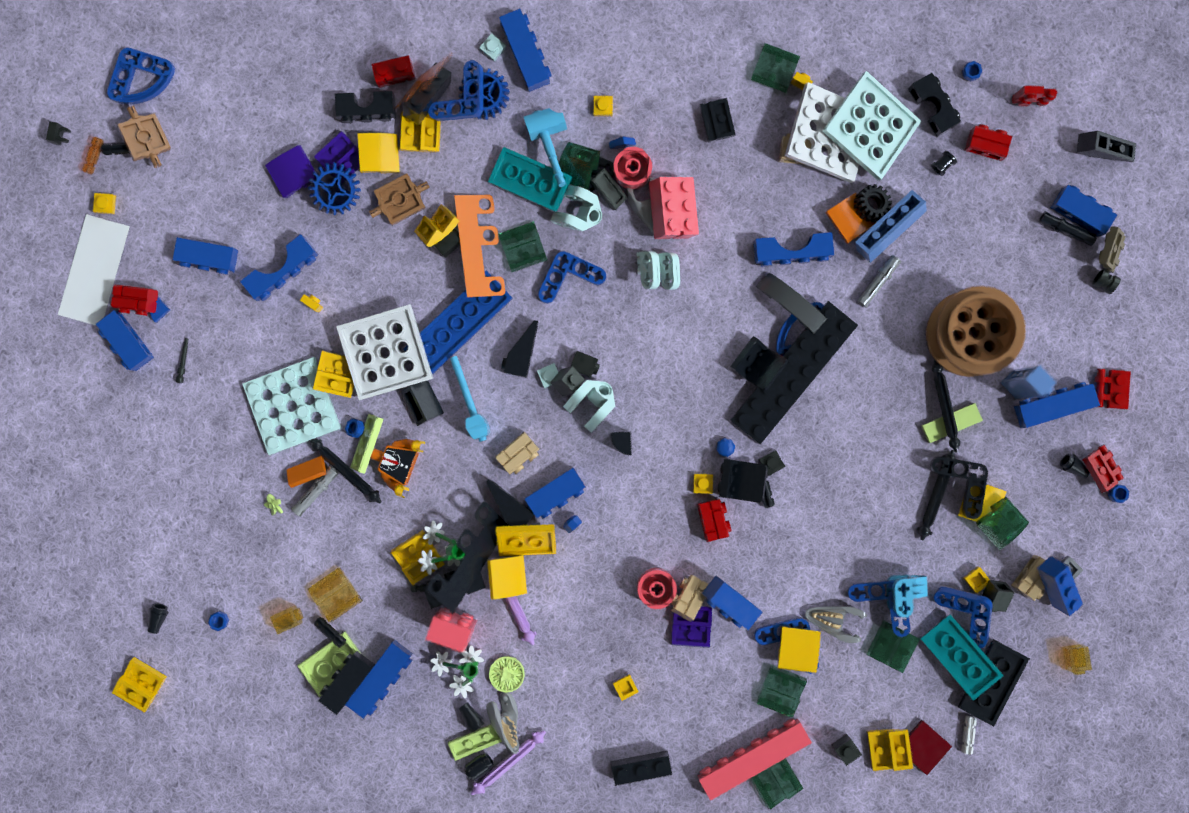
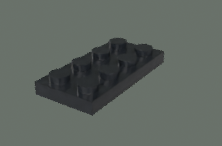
M993 639L985 655L1004 676L975 700H972L965 692L958 705V708L993 727L1030 659Z

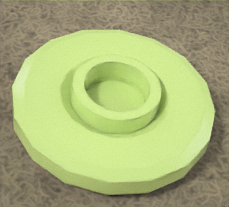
M503 656L495 660L489 671V680L493 687L505 693L518 689L525 677L523 665L519 660L511 656Z

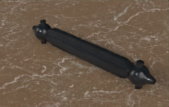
M934 359L932 371L935 373L934 381L946 433L950 438L949 446L957 453L961 442L957 438L958 429L947 381L942 373V365Z
M321 439L309 440L312 451H319L320 455L360 492L368 495L369 502H377L379 504L382 502L379 491H372L371 486L329 448L323 446Z
M951 450L942 457L956 459L955 451ZM949 461V465L943 464L941 468L949 469L951 461ZM938 474L923 517V526L917 528V531L920 533V540L922 541L927 536H932L933 534L930 527L935 522L950 476Z

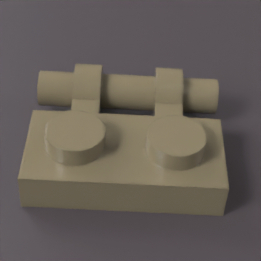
M1111 226L1110 231L1107 232L1104 249L1099 254V263L1110 273H1114L1115 268L1119 265L1120 252L1125 247V233L1115 226Z

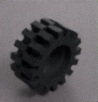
M877 184L868 185L855 196L854 203L856 204L854 209L858 208L856 213L857 215L859 213L862 214L860 216L861 219L866 217L865 221L869 222L871 220V222H875L891 210L890 205L892 201H888L891 196L886 195L888 192L886 189L882 191V186L877 188ZM868 197L873 198L877 202L878 209H873L869 205Z

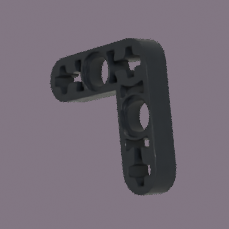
M946 457L933 458L930 468L934 473L967 479L962 513L969 519L978 518L983 508L988 478L987 467L980 463ZM941 460V464L949 465V461H951L949 469L940 468V471H938V467H935V463H939ZM958 463L964 467L962 474H956L954 471V466ZM978 467H980V471H983V474L979 475L978 478L977 474L968 473L969 469L977 470ZM972 486H978L980 489V494L976 497L970 493ZM969 498L979 500L978 503L974 502L973 508L976 509V513H972V516L967 511L968 508L972 507L973 503L968 502Z

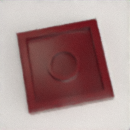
M922 719L909 733L912 763L928 775L952 746Z

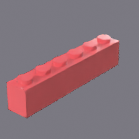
M790 719L784 723V727L778 730L777 728L770 730L767 733L768 736L762 739H754L747 748L741 747L733 752L734 755L731 757L719 759L716 762L717 765L711 768L710 766L703 768L698 775V779L710 801L811 744L812 742L798 719Z

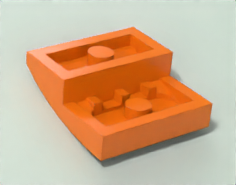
M857 193L852 194L825 212L846 244L869 230L876 223V221L871 222V220L869 222L865 221L866 217L861 219V213L857 215L856 211H858V208L854 209L856 204L854 199Z

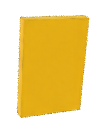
M554 524L496 527L499 556L556 554Z

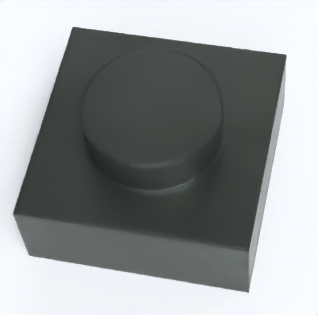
M776 450L759 459L761 464L767 465L768 476L785 467Z

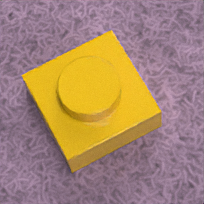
M796 72L791 84L803 90L806 83L812 84L813 81L810 80L811 78L807 74Z
M594 96V116H613V96Z
M94 193L93 212L115 215L116 195Z
M304 294L300 299L301 302L318 313L323 308L319 304L321 300L312 294L310 297Z
M694 474L693 493L713 494V474Z
M979 566L963 577L976 594L984 589L990 580Z
M630 674L613 682L621 701L639 692Z

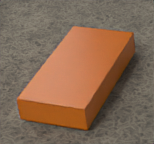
M319 456L286 469L288 485L293 488L326 475L324 458Z

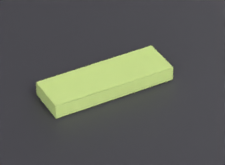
M976 403L954 411L958 431L983 421ZM943 416L921 425L928 443L947 436Z
M368 414L363 434L360 437L350 466L351 469L365 474L384 419Z
M490 724L449 741L448 746L456 761L500 743L502 740Z

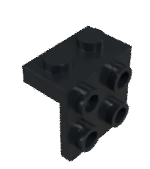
M753 336L730 367L742 378L766 391L787 365L788 360L767 348L758 338Z
M724 459L720 469L722 478L718 485L719 497L757 503L763 502L768 471L767 465Z

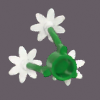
M432 520L431 528L424 527L428 533L423 536V539H428L429 545L434 540L439 543L440 539L448 542L449 545L445 546L446 554L439 558L432 557V550H429L427 554L425 551L421 552L422 558L418 559V562L423 564L421 571L427 570L428 575L432 574V569H438L435 565L436 562L448 560V566H451L454 562L458 567L460 560H463L466 556L457 546L455 539H450L443 535L445 532L440 530L442 523L436 525L435 521Z
M471 645L469 653L467 651L461 652L464 658H461L459 663H463L462 665L452 664V660L447 659L448 652L441 655L437 651V659H430L435 664L431 671L437 670L438 676H441L443 670L449 672L448 667L460 670L461 677L459 678L454 675L453 679L456 683L450 684L449 687L456 688L454 696L461 692L463 698H466V691H474L468 685L473 682V678L478 674L479 662L484 661L483 658L478 657L482 650L479 649L474 652V648Z

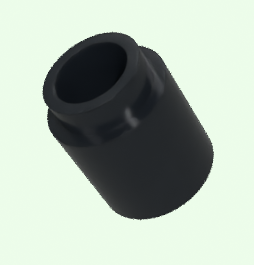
M487 753L480 754L465 765V774L470 780L474 779L477 781L492 770L494 762Z

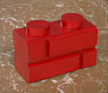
M409 55L372 64L375 81L379 88L416 79Z
M978 124L970 130L965 151L1002 161L1008 155L1012 136L1007 135L1005 130L997 129L993 131L987 125Z
M123 285L113 286L111 307L118 308V312L130 314V311L133 310L136 311V315L147 316L148 312H156L158 290Z
M718 498L697 503L705 541L710 542L729 537L728 532H731L729 520L725 521L724 513H727L725 502H721Z

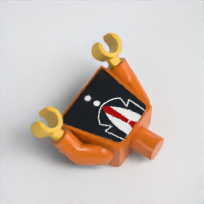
M411 439L397 440L391 445H387L385 451L375 448L372 452L371 459L380 462L378 471L381 472V478L399 497L405 498L402 494L403 490L409 491V488L405 486L408 485L419 452H424L420 450V444H425L424 441Z

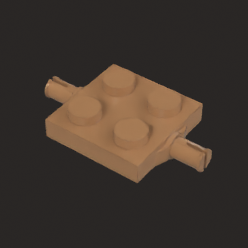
M129 106L127 110L131 119L119 123L117 127L133 162L150 158L154 168L162 166L158 155L170 151L171 147L156 114L139 116L135 106Z
M405 174L374 190L379 206L369 212L372 218L383 213L393 226L426 208L421 200L420 193L429 189L430 186L427 181L416 186L411 181L409 175Z

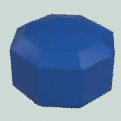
M975 61L968 62L962 70L963 78L969 82L977 80L983 72L981 64Z
M354 418L347 421L345 426L346 434L354 438L360 437L365 428L363 421Z
M723 438L717 442L716 450L719 455L728 457L734 453L735 444L731 439Z
M1117 484L1108 491V497L1112 502L1124 503L1129 499V490L1126 486Z
M574 515L564 523V529L571 533L582 523V520L577 515Z
M218 611L210 615L208 623L211 629L220 631L227 627L229 618L226 613Z

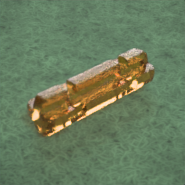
M92 137L90 143L92 146H89L85 158L86 164L84 163L82 171L87 174L94 173V164H97L101 152L99 149L104 143L101 138Z

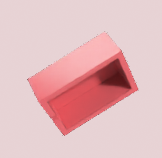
M659 177L650 181L649 190L654 239H688L699 235L694 178Z
M445 607L440 608L432 619L426 640L464 652L471 640L477 620L473 619L474 616L468 613L459 615L454 612L452 614Z

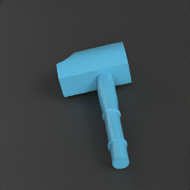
M550 108L534 111L532 114L523 117L530 139L534 141L541 138L558 186L563 187L566 183L550 135L567 130L563 113L554 112Z
M451 357L450 360L470 417L466 418V429L473 439H479V442L487 440L486 436L490 434L488 421L483 415L477 413L458 357Z

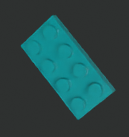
M503 147L488 182L557 213L573 177L563 173L566 185L559 187L552 167Z
M951 614L920 638L972 700H975L1004 676Z

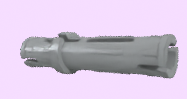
M891 255L883 268H879L878 274L860 298L857 299V302L867 308L885 282L892 278L891 274L901 263V260Z
M329 466L326 470V475L316 478L313 486L291 510L301 517L317 497L329 488L328 485L339 475L338 471Z

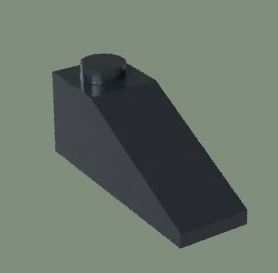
M1098 130L1078 135L1076 153L1094 158L1134 162L1136 143Z
M534 320L509 351L507 358H503L501 369H504L505 374L523 378L528 377L539 324L538 321Z
M488 479L486 483L504 521L508 523L506 526L527 525L534 516V513L493 480Z

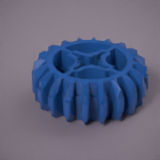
M488 68L486 72L483 70V80L491 82L483 85V92L488 94V97L483 95V103H487L489 107H483L482 114L477 117L479 120L482 118V115H484L485 120H488L489 114L496 118L495 112L497 111L499 114H502L500 107L506 108L505 102L510 100L506 96L510 94V90L507 89L508 83L503 82L504 76L498 77V71H494L491 74V68ZM473 84L470 86L469 92L472 86H474L475 90L477 91V84ZM459 86V91L462 93L458 94L459 99H464L463 86ZM498 86L500 93L497 101L495 102L493 100L492 94L495 91V88ZM475 104L472 108L465 107V109H470L473 112L474 108H477Z
M334 162L333 168L330 169V165L326 163L325 171L321 166L318 167L321 174L313 172V175L317 178L316 180L313 178L309 179V182L313 183L314 186H309L308 190H314L315 192L309 196L310 198L316 196L317 199L313 201V204L315 205L320 202L319 210L324 206L327 207L325 210L326 214L329 213L330 209H333V215L337 214V209H339L341 214H344L343 208L345 207L350 211L349 203L353 206L357 204L352 199L360 198L359 195L355 194V192L361 191V188H355V185L360 184V181H353V178L357 175L356 173L351 176L348 174L351 171L350 167L345 172L343 171L344 164H341L340 168L337 169V163ZM337 173L333 182L321 181L326 174ZM342 176L348 180L351 191L342 187ZM337 182L340 192L337 191L332 197L333 193L329 186H333ZM319 187L328 192L327 202L322 198ZM338 195L349 197L342 204H333L335 197Z

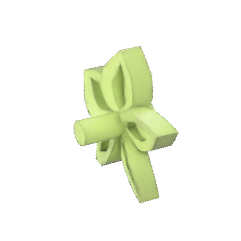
M268 494L267 502L264 506L271 509L272 516L276 512L283 513L280 506H278L281 504V499H275L273 495Z

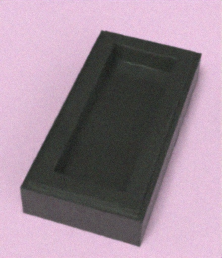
M605 168L601 169L589 181L613 211L628 198Z

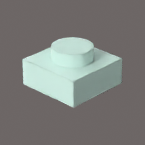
M492 33L480 46V50L494 62L506 49V45Z
M555 363L537 370L544 388L551 386L550 382L558 374Z

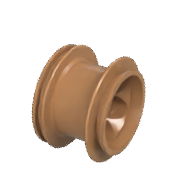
M988 286L969 287L944 298L933 309L926 326V342L932 357L947 371L966 377L991 374L1006 368L1019 355L1026 335L1025 320L1016 302L1003 291ZM978 309L984 313L982 319L977 316ZM959 313H962L965 317L963 323L958 320ZM991 324H994L997 328L995 333L990 330ZM970 328H971V331H975V337H974V338H973V335H969V329H970ZM953 331L957 332L959 335V339L957 341L954 340ZM985 342H988L991 346L989 352L984 349ZM966 346L972 349L970 356L965 353Z

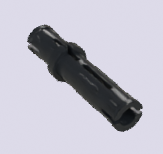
M1046 211L1043 212L1039 219V223L1053 228L1055 232L1064 233L1089 246H1093L1097 240L1096 234L1065 221V218L1053 216Z

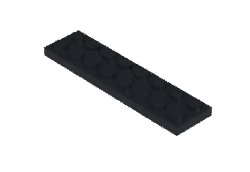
M827 301L819 311L827 320L814 334L807 328L802 331L784 353L783 357L788 360V363L769 389L764 391L757 387L730 419V421L760 445L858 326L857 323L830 301Z

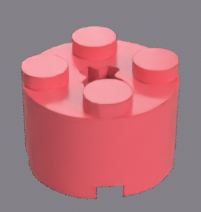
M627 147L622 150L614 160L613 172H615L614 177L617 183L626 189L631 188L634 190L645 186L652 171V161L648 154L639 147ZM631 165L635 166L634 172L630 171Z
M648 569L641 574L637 582L639 598L646 606L652 609L667 607L676 596V583L671 574L664 569ZM655 584H658L659 587H662V589H659L657 593H655L654 589H651L655 587Z

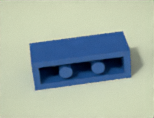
M1073 185L1063 187L1050 207L1087 231L1096 234L1097 237L1106 235L1117 217L1112 208L1097 203L1094 197L1084 195L1080 192L1079 188Z
M177 237L173 260L178 262V266L190 268L191 265L198 266V270L209 271V268L216 269V273L228 275V272H235L239 250L233 247Z
M113 310L96 323L99 328L98 333L102 338L108 340L111 344L109 345L113 353L120 356L122 359L120 362L127 370L137 371L155 358L122 313Z
M573 467L526 497L525 501L536 518L541 516L544 519L552 514L551 509L554 507L561 508L568 503L567 499L571 496L577 498L583 494V489L586 486Z
M1050 556L1037 570L1051 605L1070 617L1075 611L1079 610L1083 603L1069 566Z
M717 575L702 592L707 598L705 602L714 609L716 606L720 608L718 612L725 618L729 616L733 618L731 622L739 628L743 626L749 630L763 613Z

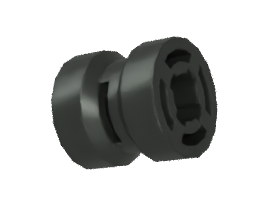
M1103 268L1098 272L1092 284L1096 287H1102L1107 294H1112L1119 286L1121 278L1116 275H1110V272Z

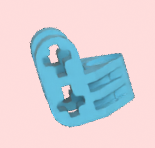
M893 575L887 579L895 580L893 588H887L888 584H886V592L889 595L888 591H893V610L901 617H909L913 613V598L928 596L927 576ZM902 583L905 586L904 596H902V592L899 591L902 590ZM887 599V606L890 610L889 599Z

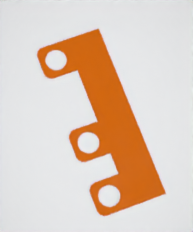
M454 195L456 214L460 220L458 230L467 297L502 296L505 294L504 279L500 276L485 277L481 245L498 244V231L495 226H478L477 214H492L495 211L494 200L491 195ZM485 198L490 201L491 207L488 210L480 208L479 201ZM485 230L494 232L495 238L493 241H486L484 239L483 232ZM497 280L501 283V290L499 292H493L490 289L491 281Z

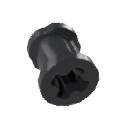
M944 151L943 156L937 162H933L931 167L938 175L944 176L946 174L945 171L952 165H955L957 160L949 151Z

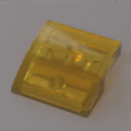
M340 567L308 588L314 602L320 606L328 622H333L363 601Z

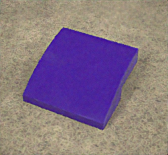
M342 131L314 156L324 168L325 164L328 163L330 169H332L334 162L337 163V169L340 168L341 164H344L343 171L345 172L350 167L351 171L348 173L350 176L360 168L359 149ZM337 173L329 174L335 179ZM344 176L341 178V185L347 180Z
M301 145L284 152L265 165L283 198H288L299 189L308 187L312 184L309 182L310 178L317 179L313 175L315 170Z
M701 606L696 617L691 622L673 612L671 645L710 648L712 607Z

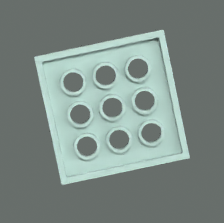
M866 71L862 73L822 132L879 181L889 170L921 123V120ZM866 94L871 97V104L866 102ZM880 107L885 110V116L880 114ZM856 109L861 111V118L855 115ZM894 119L899 123L898 129L893 125ZM870 121L875 124V131L870 129ZM846 123L851 126V133L845 130ZM884 134L889 137V143L884 142ZM860 136L864 137L865 139L864 146L861 145L859 142ZM874 148L879 151L878 158L873 155Z
M315 357L242 384L268 455L342 429L329 393L313 390L318 368ZM302 376L308 379V384L305 387H301L298 383ZM284 383L290 385V391L287 394L281 392V385ZM269 389L272 392V398L266 401L263 398V392ZM308 394H312L315 397V402L312 405H308L305 402V397ZM290 401H295L297 404V408L293 412H290L287 408V404ZM273 407L279 410L278 417L274 419L269 415V411ZM315 412H319L322 417L318 423L312 421V414ZM296 419H301L304 423L300 430L294 427ZM279 425L285 427L286 432L283 436L276 434V428Z

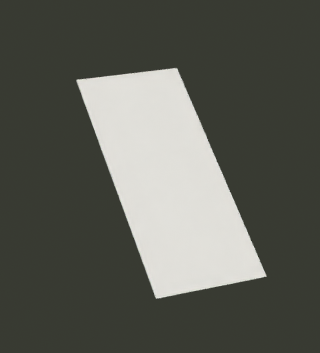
M86 214L58 315L96 325L97 322L104 318L130 226Z

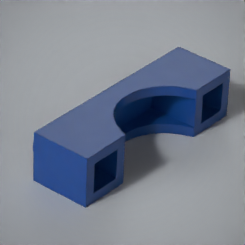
M832 232L812 234L807 245L797 251L783 248L775 237L758 238L753 241L755 264H760L761 267L772 266V263L777 262L780 265H789L791 261H798L799 264L809 263L811 259H817V262H826L834 256Z
M302 234L286 245L287 259L279 271L265 274L254 270L240 281L254 300L264 301L271 296L270 292L275 288H282L288 278L300 274L302 267L305 265L309 266L316 261L315 257L319 254Z

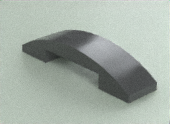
M768 273L756 286L766 296L775 300L796 317L813 334L827 320L804 297L771 273Z

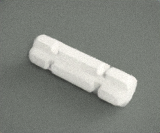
M965 716L964 722L966 726H964L962 739L964 744H962L961 751L968 755L973 754L974 748L972 747L976 731L974 726H976L977 722L974 716Z

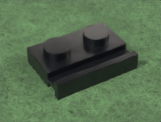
M727 98L700 104L708 143L736 135Z

